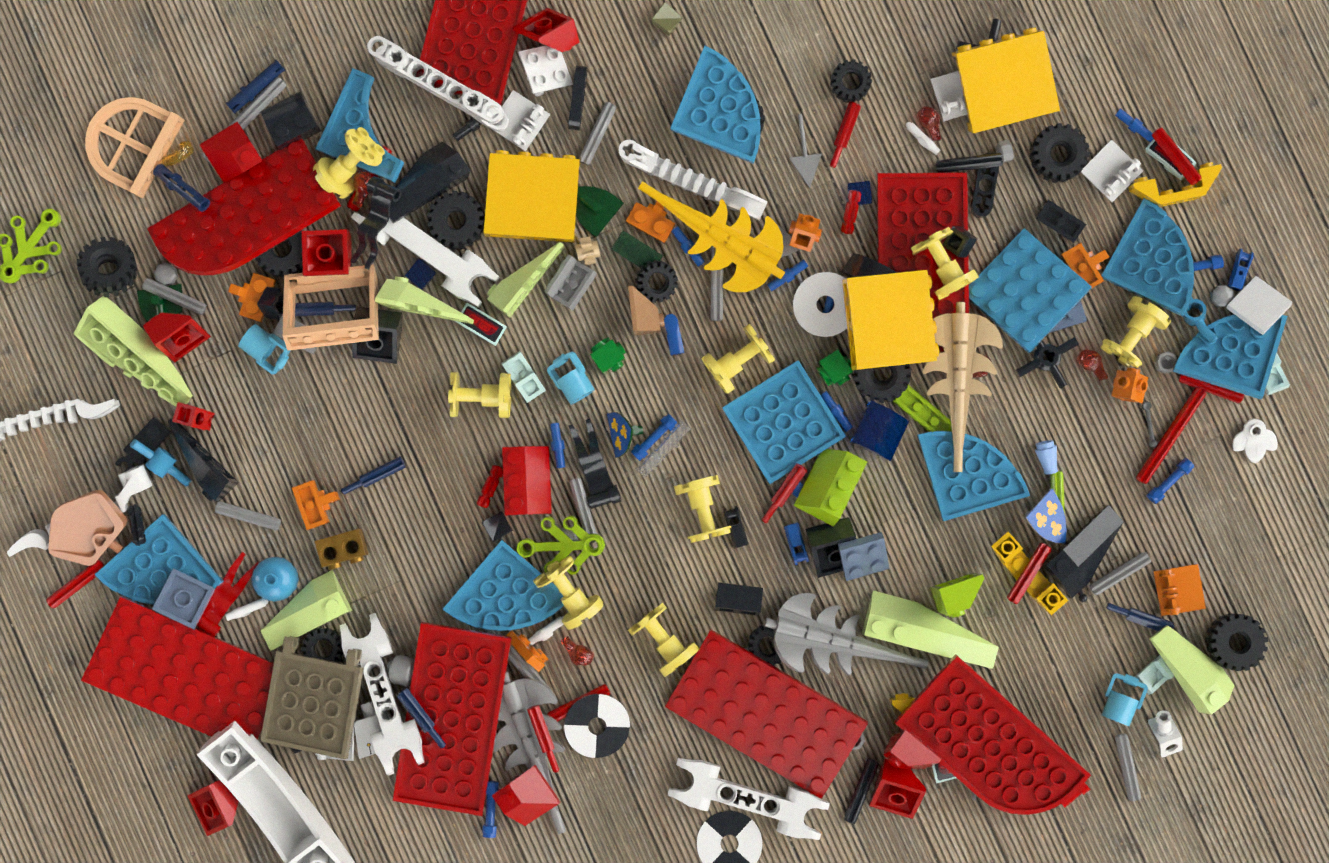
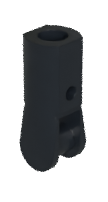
M734 506L735 509L728 511L723 509L727 526H731L729 519L737 517L739 524L733 525L730 528L734 549L749 544L737 506Z

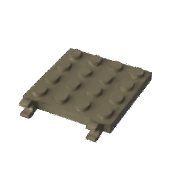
M285 636L283 651H276L260 741L335 758L348 759L364 670L363 667H358L362 657V650L348 649L346 664L295 654L299 645V638Z

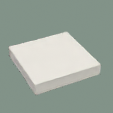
M1255 276L1227 305V309L1264 335L1290 308L1292 301Z

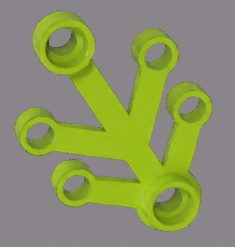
M54 209L44 210L41 214L40 224L27 241L24 228L26 226L25 219L18 215L11 218L10 225L15 228L18 254L13 259L11 251L12 237L7 234H0V246L4 261L0 266V279L2 281L12 284L17 282L21 275L31 273L44 274L48 271V263L41 259L36 260L31 265H21L26 258L49 254L57 256L62 252V246L55 241L49 242L46 246L35 247L49 227L54 228L60 224L61 215ZM48 214L53 216L51 221L46 220ZM17 219H20L21 224L20 226L16 227L15 221ZM4 237H7L8 242L5 245H3L2 239ZM53 245H57L56 252L51 251ZM40 263H43L44 268L43 270L39 271L38 265ZM12 268L13 273L7 276V269Z
M547 516L541 521V528L551 533L558 541L534 542L530 538H524L518 543L517 552L521 557L528 558L534 552L560 551L552 561H548L545 564L544 572L546 573L548 572L547 566L554 561L560 563L573 550H583L574 560L577 570L572 571L570 568L567 570L569 574L575 575L589 556H598L603 552L605 541L599 534H588L577 524V519L574 516H567L563 520V527L566 530H572L581 539L580 541H573L555 525V520L552 517ZM571 519L574 522V526H568L566 521ZM549 520L552 526L546 527L544 521ZM596 541L598 547H591L590 542ZM524 544H530L531 550H526Z

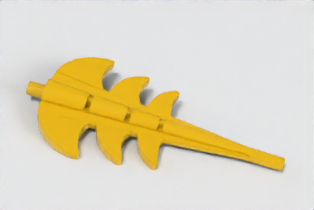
M641 182L638 187L639 190L658 201L699 235L696 244L688 250V254L702 253L711 246L716 249L713 259L704 266L705 270H721L731 263L736 265L733 277L722 285L724 289L733 292H748L763 285L771 274L779 279L785 274V271L776 266L783 253V236L778 225L769 216H766L765 224L760 234L753 238L750 236V217L744 207H741L737 221L732 226L726 225L728 211L723 199L720 200L716 212L710 217L662 194L645 182Z

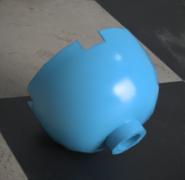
M277 556L266 558L258 563L252 575V585L256 593L263 599L272 602L285 600L291 596L296 590L299 580L295 566L286 558Z

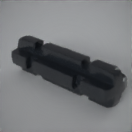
M134 504L127 508L130 531L133 533L131 535L132 542L136 546L145 544L146 537L144 534L143 518L141 517V508Z

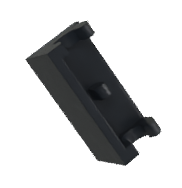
M1049 199L1045 201L1042 209L1036 215L1037 220L1073 243L1087 225Z
M718 582L714 611L759 616L761 613L763 588Z

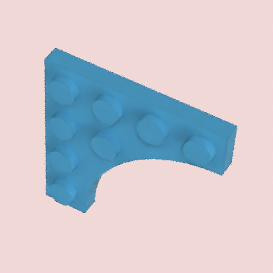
M352 68L318 142L317 151L336 159L340 155L346 156L350 150L345 142V133L349 129L357 130L359 127L364 128L368 132L369 137L382 147L372 130L369 119V96L375 79L373 76ZM384 149L385 154L382 156V162L378 166L367 165L362 161L356 165L357 168L395 183L404 162Z

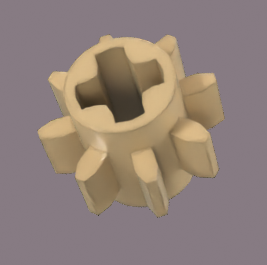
M590 236L580 238L581 244L575 245L578 260H585V265L596 263L595 258L601 257L597 240L591 241Z

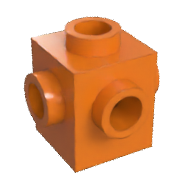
M799 213L797 221L792 220L788 233L792 234L789 246L811 252L814 241L819 242L822 229L818 228L820 219Z
M1127 368L1126 371L1117 370L1111 396L1122 401L1143 403L1144 394L1148 387V377L1140 374L1141 370L1135 368Z

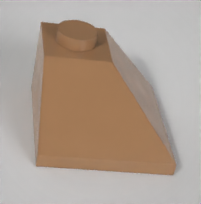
M628 286L634 336L661 333L660 327H665L663 313L659 314L658 308L634 286Z

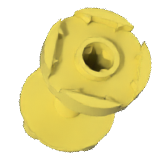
M359 127L357 130L349 129L345 133V142L350 150L346 156L340 155L336 160L323 157L313 166V171L316 170L317 172L315 178L319 185L328 193L339 194V198L342 199L348 197L355 189L352 175L357 171L356 165L362 161L367 165L378 166L382 162V156L385 154L384 149L379 144H376L362 127Z
M949 227L929 236L928 240L922 241L911 248L913 255L928 248L939 267L936 272L944 284L942 288L935 292L939 300L979 278L975 269L964 274L956 259L950 260L940 242L953 233Z
M1133 296L1128 303V308L1134 313V316L1127 325L1130 330L1120 345L1111 340L1104 339L1100 347L1106 353L1111 355L1113 353L1118 356V362L1128 368L1130 365L1135 368L1142 365L1140 359L1131 352L1140 338H1146L1153 327L1166 330L1171 323V320H1168L1169 316L1150 302L1148 304L1141 303L1143 299L1137 296Z
M750 324L743 329L751 342L735 354L728 352L717 361L710 353L701 358L708 371L712 373L714 379L726 394L735 389L729 379L742 371L741 365L756 354L760 353L768 364L775 361L774 357L767 350L769 348L762 338L758 339L757 333Z
M450 373V385H453L452 390L448 392V403H453L450 404V417L458 416L459 402H481L482 407H499V418L510 417L511 374L501 373L499 384H482V388H460L459 373Z
M718 475L674 486L676 495L687 493L691 509L697 510L702 533L687 537L691 543L709 539L708 534L710 533L712 537L731 533V526L715 529L709 506L713 505L709 487L720 484Z
M567 556L560 563L554 561L547 566L548 572L540 574L533 580L538 588L553 582L563 595L561 602L568 610V613L562 618V623L568 630L583 624L581 620L586 617L588 619L592 618L604 605L598 595L586 598L579 587L574 588L564 575L574 564L571 556Z
M661 603L628 631L633 636L643 627L648 630L659 644L656 649L667 662L659 669L662 675L666 677L675 671L678 666L690 659L699 648L695 642L684 648L675 635L670 637L656 620V617L667 608Z

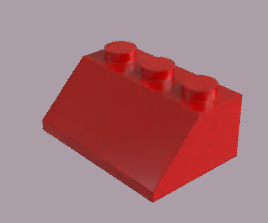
M549 446L502 447L505 515L552 514Z

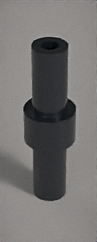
M471 117L465 122L466 125L452 135L458 142L470 132L474 133L477 131L482 123Z

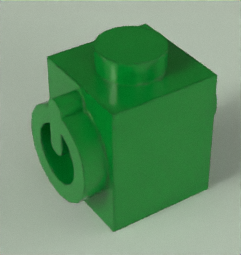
M607 337L590 349L592 351L590 356L603 375L610 370L614 373L624 366L623 361L625 357L623 354L626 351L619 341L615 344L613 340Z
M838 349L818 362L819 367L816 370L827 386H833L836 383L841 386L851 379L849 377V374L853 372L851 361L847 355L843 357Z

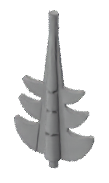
M801 593L794 595L779 609L776 620L765 619L764 627L774 629V646L780 660L789 668L799 673L805 671L803 655L806 649L811 650L814 664L826 675L830 673L829 658L831 653H836L837 663L847 676H850L852 673V656L905 663L924 669L928 666V660L906 655L856 636V625L860 618L859 615L847 619L840 629L836 628L835 616L840 609L838 605L824 609L817 616L816 620L812 619L810 610L811 604L816 598L815 594Z
M506 671L499 720L505 721L506 725L496 735L494 752H497L505 745L516 744L518 749L509 756L505 770L509 771L520 764H526L528 769L536 765L554 791L546 761L547 754L542 753L526 709L534 705L556 704L558 699L553 691L543 682L532 678L511 681L508 671ZM543 715L548 730H560L562 728L554 718ZM552 740L555 747L552 750L553 753L565 751L564 746ZM557 805L549 811L558 834L566 832V828Z

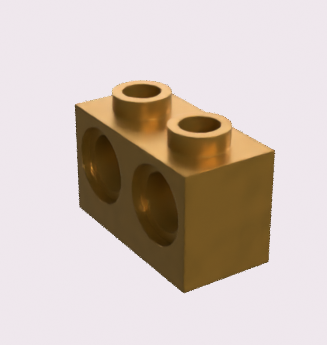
M355 529L314 541L321 567L328 566L329 570L342 567L341 562L350 560L351 564L364 561L363 556L369 555L362 529ZM353 540L359 546L358 551L354 554L348 550V544ZM329 547L335 548L337 552L333 560H330L326 555Z

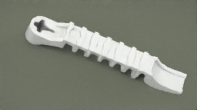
M625 140L619 146V154L625 163L646 172L650 176L654 175L662 181L670 182L673 186L677 185L685 191L693 192L696 196L700 195L706 200L716 202L717 205L723 199L727 209L740 212L741 207H744L749 217L760 221L768 203L767 201L740 188L732 187L730 189L725 182L719 184L714 178L707 179L702 173L698 175L690 168L688 170L682 168V165L679 163L677 165L671 163L670 159H661L657 153L637 144L633 140ZM632 148L635 154L630 153L627 156L625 151H630Z
M115 399L100 404L91 405L84 400H66L65 403L52 404V407H43L38 411H28V414H19L15 418H5V421L0 422V442L6 439L5 433L8 436L17 435L16 425L19 426L20 432L29 431V421L32 428L41 427L40 418L43 419L45 425L52 424L53 414L55 415L56 423L65 422L63 411H67L70 424L78 423L76 411L81 417L94 420L113 412L120 406L119 400L115 401Z
M143 464L118 475L124 488L115 495L116 501L114 503L122 512L127 510V503L131 495L152 486V482ZM49 523V524L45 525V527H46V530H47L48 534L50 535V523ZM41 529L31 530L11 546L7 551L8 556L10 557L29 547L47 550L49 546L48 534Z

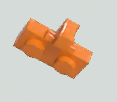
M658 201L655 205L650 203L648 207L636 202L626 219V223L664 244L676 224L665 218L667 212L664 211L665 207Z
M1079 243L1061 254L1065 264L1091 285L1092 288L1104 282L1098 270L1102 268L1099 263L1109 258L1106 250L1094 256L1092 251L1087 253L1082 243Z
M253 273L250 284L244 282L243 287L231 284L228 292L239 296L238 302L243 303L239 315L262 323L264 315L257 303L266 287H275L276 280Z
M315 480L292 488L306 530L330 523L326 511L331 509L330 503L340 500L337 491L325 494L324 490L318 491Z
M512 630L506 635L512 637L511 644L525 661L538 672L545 666L544 663L549 659L540 648L529 647L531 642L525 635L521 633L518 636Z

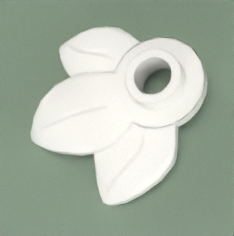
M1259 419L1248 420L1244 424L1243 431L1235 435L1232 443L1233 451L1245 450L1247 458L1253 463L1260 461L1265 455L1266 450L1274 451L1278 445L1274 432L1266 429L1264 422ZM1258 427V432L1253 434V428Z

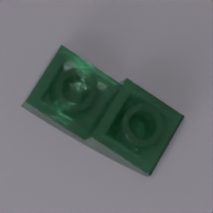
M622 230L611 248L638 267L645 266L648 261H660L663 257L661 253Z

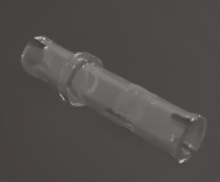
M680 420L669 434L666 433L663 436L664 439L636 470L644 478H647L674 447L677 448L679 446L678 443L691 431V428L683 420Z

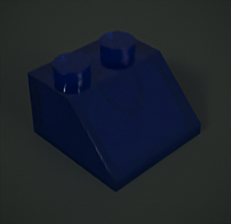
M871 400L866 406L850 443L891 462L909 420Z

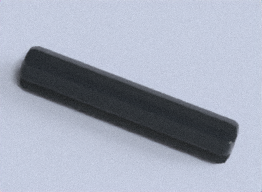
M1001 153L937 160L936 170L938 173L1002 166L1003 156Z
M868 758L844 816V820L851 824H855L878 769V761Z

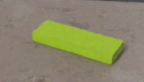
M908 385L906 391L899 398L895 397L892 401L928 432H952L951 420L911 386Z

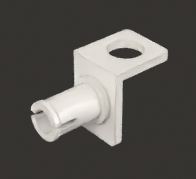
M1160 711L1155 718L1148 720V724L1159 742L1161 757H1166L1183 749L1182 736L1168 711ZM1176 744L1172 749L1166 750L1168 746Z

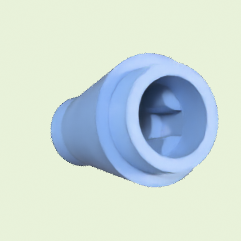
M1046 440L1036 443L1035 453L1042 465L1044 474L1058 472L1057 445H1054V441Z

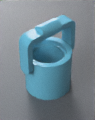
M254 324L247 330L238 345L240 349L256 359L258 365L273 375L284 368L291 351L287 350L282 339L275 334H269L257 324ZM276 346H279L284 351L280 354L274 367L266 359L271 355Z
M573 351L561 354L547 368L551 379L556 387L562 390L570 405L575 404L595 391V388L585 374L586 370ZM570 358L576 369L560 378L555 368H559Z
M1114 674L1105 694L1108 699L1101 716L1130 727L1136 709H1141L1148 686L1138 682L1139 679L1131 675ZM1118 678L1126 684L1143 688L1140 700L1138 701L1111 690L1115 679Z

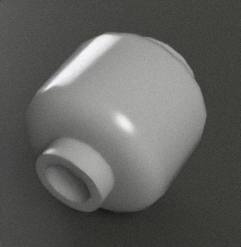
M398 655L393 660H390L386 668L390 681L397 685L410 687L415 658Z

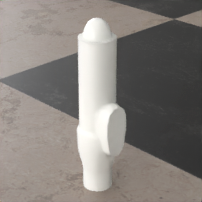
M913 122L906 123L907 130L918 139V142L935 155L941 151L934 141L925 135Z
M261 598L238 607L225 614L226 619L229 621L245 617L251 612L265 607L269 601Z
M559 616L544 628L539 629L529 638L530 644L533 645L536 642L545 641L553 635V631L564 625L562 623L564 616Z

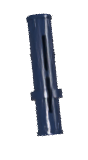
M274 60L270 66L248 85L239 88L241 91L225 104L236 114L237 111L249 101L252 102L259 92L286 70L277 60Z
M159 164L154 168L153 175L163 181L169 190L177 192L201 212L209 207L210 200L183 181L181 175L173 173L163 164ZM187 190V191H188L189 193H191L194 197H191V196H190L188 193H186L185 191Z

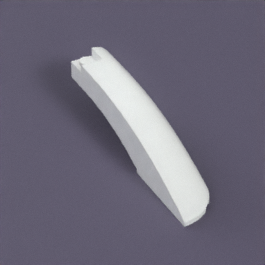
M236 721L232 722L221 732L215 733L198 751L197 756L242 804L271 842L284 863H355L333 830L293 779L252 734L248 735Z

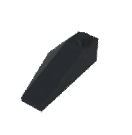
M444 142L437 144L422 154L395 187L401 190V197L397 202H391L389 219L393 224L467 180L471 170L460 154Z
M170 418L167 422L199 486L203 489L202 494L209 501H221L239 482L181 424L172 422L173 419Z
M1109 505L1047 558L1042 565L1070 598H1073L1089 584L1124 522Z

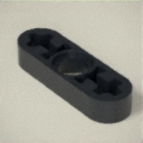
M576 65L568 129L580 131L588 66Z
M999 166L990 167L989 174H993V177L987 174L981 175V172H986V168H979L976 171L971 212L977 218H984L992 211ZM986 179L991 183L989 191H982L980 189L979 182ZM977 194L980 196H990V198L986 197L984 199V206L987 209L982 213L979 212V208H976V205L981 203L982 198L977 197Z

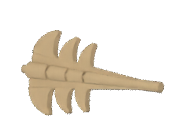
M956 302V313L943 314L933 319L937 326V332L934 334L935 343L944 347V352L937 356V361L927 362L923 369V374L933 371L946 373L947 378L932 385L927 395L947 394L949 397L954 447L953 472H962L963 445L970 395L981 394L988 397L992 395L985 384L972 379L973 374L976 372L997 374L992 362L982 354L976 353V348L982 345H991L1002 349L1003 342L999 331L992 322L983 316L965 313V302Z

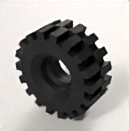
M1058 123L1055 126H1048L1034 139V143L1030 148L1032 150L1030 159L1033 160L1031 165L1033 168L1036 167L1038 175L1042 174L1044 176V180L1048 181L1051 179L1053 183L1058 181L1066 182L1077 176L1088 162L1086 160L1090 155V152H1087L1089 143H1085L1086 137L1084 134L1080 135L1078 133L1080 131L1078 128L1072 129L1070 124L1062 126V123ZM1056 145H1061L1067 150L1068 155L1063 162H1056L1051 157V149Z
M452 191L450 194L448 192L443 193L444 196L441 198L438 196L435 199L436 202L431 204L430 213L428 212L427 215L429 221L427 223L431 234L443 246L450 247L453 250H456V248L462 250L466 246L471 247L474 245L473 242L478 241L481 238L480 234L484 232L485 218L480 204L474 197L467 195L465 192L458 193L457 191ZM452 212H460L464 215L465 222L462 227L454 229L448 225V216Z
M302 229L286 239L291 246L288 255L279 257L274 253V247L255 258L258 261V265L273 276H281L282 278H284V275L296 274L298 271L302 272V231L304 230Z
M100 237V242L94 239L91 241V246L88 244L83 246L84 252L80 251L78 254L77 269L83 286L86 285V289L89 292L93 290L97 296L103 293L104 297H109V293H113L115 297L119 295L118 291L120 290L123 293L128 291L127 285L132 287L134 284L133 279L137 278V265L129 245L125 246L124 241L119 240L116 243V239L110 237V241H106L105 237ZM104 263L116 264V270L112 273L103 274L99 272V267Z
M911 364L889 366L891 377L885 381H880L874 376L875 368L854 370L853 378L854 382L856 381V388L862 391L864 397L866 395L870 397L869 400L873 402L874 400H879V403H884V400L891 402L895 397L899 398L906 391L911 377Z
M1234 613L1226 616L1222 615L1218 621L1214 620L1212 622L1213 627L1207 630V633H1210L1209 638H1205V642L1209 644V647H1206L1207 652L1211 653V659L1216 661L1221 667L1234 671L1250 670V667L1259 665L1257 663L1258 660H1263L1265 657L1262 655L1263 651L1267 652L1268 647H1265L1268 637H1264L1263 634L1266 633L1265 629L1259 626L1261 623L1253 620L1251 616ZM1236 633L1243 635L1246 640L1245 647L1240 651H1234L1229 646L1230 637Z

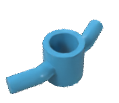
M1191 296L1183 319L1186 324L1196 326L1198 331L1213 343L1218 336L1204 322L1207 310L1206 305L1203 301L1193 299ZM1192 308H1197L1202 314L1199 317H1191L1187 312Z
M136 439L131 442V448L149 459L145 466L157 476L164 478L169 473L186 487L191 483L192 480L173 466L177 459L168 451L158 447L154 452Z

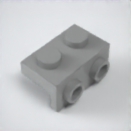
M568 255L561 262L554 277L548 282L545 293L573 311L597 273L577 261L573 256Z

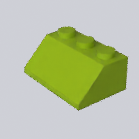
M833 449L822 451L819 453L793 506L834 527L841 518L867 461L848 451Z
M970 573L930 587L938 613L952 618L964 615V610L971 607L984 581L983 574Z

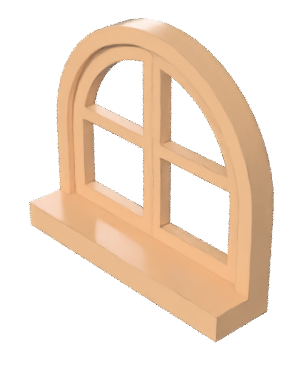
M128 97L114 100L103 106L89 123L85 137L88 159L93 168L103 178L143 199L155 177L153 175L154 168L162 164L184 119L144 99ZM138 110L125 135L105 125L107 120L119 112ZM144 112L165 122L152 148L130 138ZM100 131L121 142L109 166L105 164L99 152L98 140ZM126 145L147 155L134 181L113 171Z

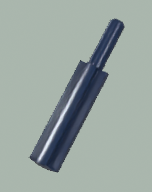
M334 302L295 303V316L334 315V312L356 311L355 304L334 305Z
M399 456L359 476L360 480L342 488L341 492L345 495L361 486L366 488L406 468L405 462Z
M1111 603L1106 605V609L1125 615L1126 620L1156 631H1160L1166 625L1172 629L1174 628V622L1132 607L1125 609Z
M408 688L399 692L396 697L413 719H415L423 732L426 733L428 731L440 748L445 747L446 743L433 728L434 722Z

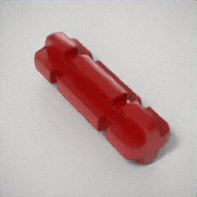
M850 190L847 199L849 202L846 203L843 217L844 222H842L841 231L845 234H853L855 226L853 223L856 222L859 208L858 202L861 199V193L857 190Z
M497 465L492 466L490 470L491 475L487 477L481 491L482 495H479L476 502L477 505L483 508L489 506L491 501L489 499L493 497L499 483L498 479L503 474V468Z

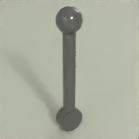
M1146 401L1142 404V409L1146 412L1150 436L1149 446L1155 448L1158 443L1154 438L1150 415L1152 405Z

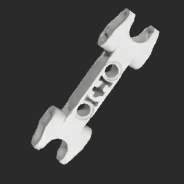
M376 613L369 615L371 631L366 637L359 639L353 637L346 623L340 625L345 659L348 649L362 650V657L358 665L361 664V667L364 668L363 674L382 730L370 734L374 751L380 759L386 774L391 775L394 774L393 756L400 749L410 750L418 765L425 762L422 752V739L415 719L402 722L382 659L383 656L393 653L388 635L381 626ZM375 667L380 668L378 676L370 677L371 669ZM376 684H380L385 691L383 698L379 697L380 691ZM387 710L394 711V716L390 720L383 719V714Z
M677 759V766L692 773L693 783L686 789L669 788L668 796L683 802L689 807L704 811L709 810L711 800L778 819L776 831L794 838L820 839L821 833L805 825L804 816L812 808L828 810L830 804L828 801L820 799L808 791L790 786L788 787L786 797H781L718 778L721 766L704 760ZM723 787H730L733 790V794L728 798H724L720 795V791ZM737 789L740 790V795L747 797L748 793H750L754 801H749L746 804L745 799L738 797V801H735ZM767 800H774L776 802L775 809L771 811L764 808L765 802Z

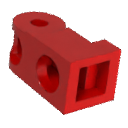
M177 402L172 422L210 431L211 421L215 413Z

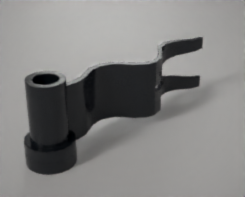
M375 176L368 181L366 187L367 192L372 195L371 210L368 217L358 227L359 247L350 261L355 264L365 251L367 246L366 234L368 233L371 252L365 264V269L367 270L370 269V266L377 257V235L389 221L391 202H397L401 197L400 189L386 184L384 180Z
M586 420L590 455H588L573 424L569 425L577 455L591 493L590 496H587L590 508L593 509L611 502L613 504L622 502L617 485H611L591 420Z

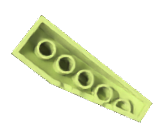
M104 296L86 308L73 333L79 340L111 367L116 365L123 369L124 375L129 378L134 376L142 381V386L147 389H155L158 391V396L172 405L177 406V402L188 404L193 395L169 358L153 344L148 334L131 317Z
M872 591L862 635L952 658L957 654L964 662L993 669L998 646L918 602Z

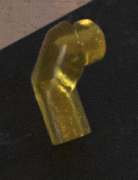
M190 141L181 142L179 144L181 150L163 156V164L169 167L191 156L194 148Z

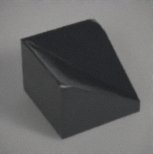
M953 226L951 229L953 233L946 237L942 245L957 257L966 258L978 238L961 226Z
M265 288L257 305L266 318L280 320L283 314L284 294L280 288Z
M503 511L482 522L492 542L513 531Z

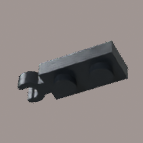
M153 417L133 440L136 439L152 451H155L172 431L159 419ZM131 442L123 449L128 455L119 458L115 463L116 466H120L123 462H127L128 468L124 472L134 468L135 462L142 465L148 459L131 448Z

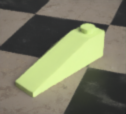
M561 242L557 243L502 280L498 285L494 284L487 293L489 295L487 300L510 318L565 248L564 244Z
M395 276V280L387 279L375 298L376 303L390 309L469 324L474 322L472 318L408 283L409 279Z
M333 570L311 580L261 630L270 651L282 646L285 636L300 637L352 611Z
M1168 625L1149 638L1198 712L1212 715L1229 701L1234 684L1219 664Z

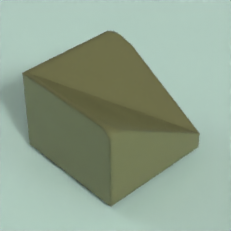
M664 2L651 21L653 25L670 36L683 18Z

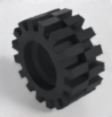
M855 59L849 62L845 60L842 64L839 63L832 73L830 87H832L833 94L837 95L836 98L843 99V102L860 101L867 95L870 89L872 75L871 72H868V67H864L861 61L857 63ZM848 73L857 75L860 81L859 86L855 89L846 88L842 82L843 77Z
M654 260V262H646L647 264L645 266L642 265L640 267L641 270L636 273L638 275L635 278L637 289L651 302L656 303L658 301L661 303L664 299L669 300V296L671 294L674 295V289L678 287L676 272L664 261ZM654 273H661L665 278V283L660 289H652L648 284L650 276Z
M762 625L753 630L749 636L748 650L774 666L781 663L776 650L772 654H765L760 650L759 646L760 641L764 637L770 636L774 638V629Z
M320 628L309 633L306 639L303 640L304 645L301 647L304 656L334 662L341 661L344 654L341 635L339 636L338 632L331 630V628ZM327 640L331 644L332 651L328 657H320L316 654L315 645L318 641Z

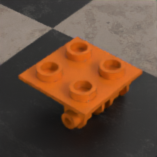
M1198 564L1153 571L1161 616L1178 615L1183 612L1206 609Z

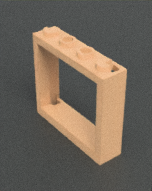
M374 264L370 266L369 270L365 269V265L350 267L349 275L304 277L303 273L284 275L283 339L287 350L379 340L378 303L375 302L378 294V278ZM369 285L370 318L295 327L296 294Z

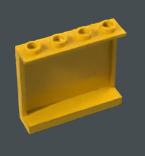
M1032 27L1024 29L1021 35L1015 36L1014 33L1002 35V40L993 42L992 38L979 41V46L971 47V44L957 47L958 51L952 52V56L956 57L969 118L967 123L968 132L977 133L1060 111L1044 31Z
M496 150L495 153H490L484 235L497 238L575 243L580 159H576V156L562 155V158H554L553 154L541 153L540 156H531L529 152H518V155H511L508 151Z
M927 270L853 277L842 280L852 370L937 361L939 346L935 343L934 334L937 332V326L932 318L934 301L933 298H930L929 291L932 287V280Z

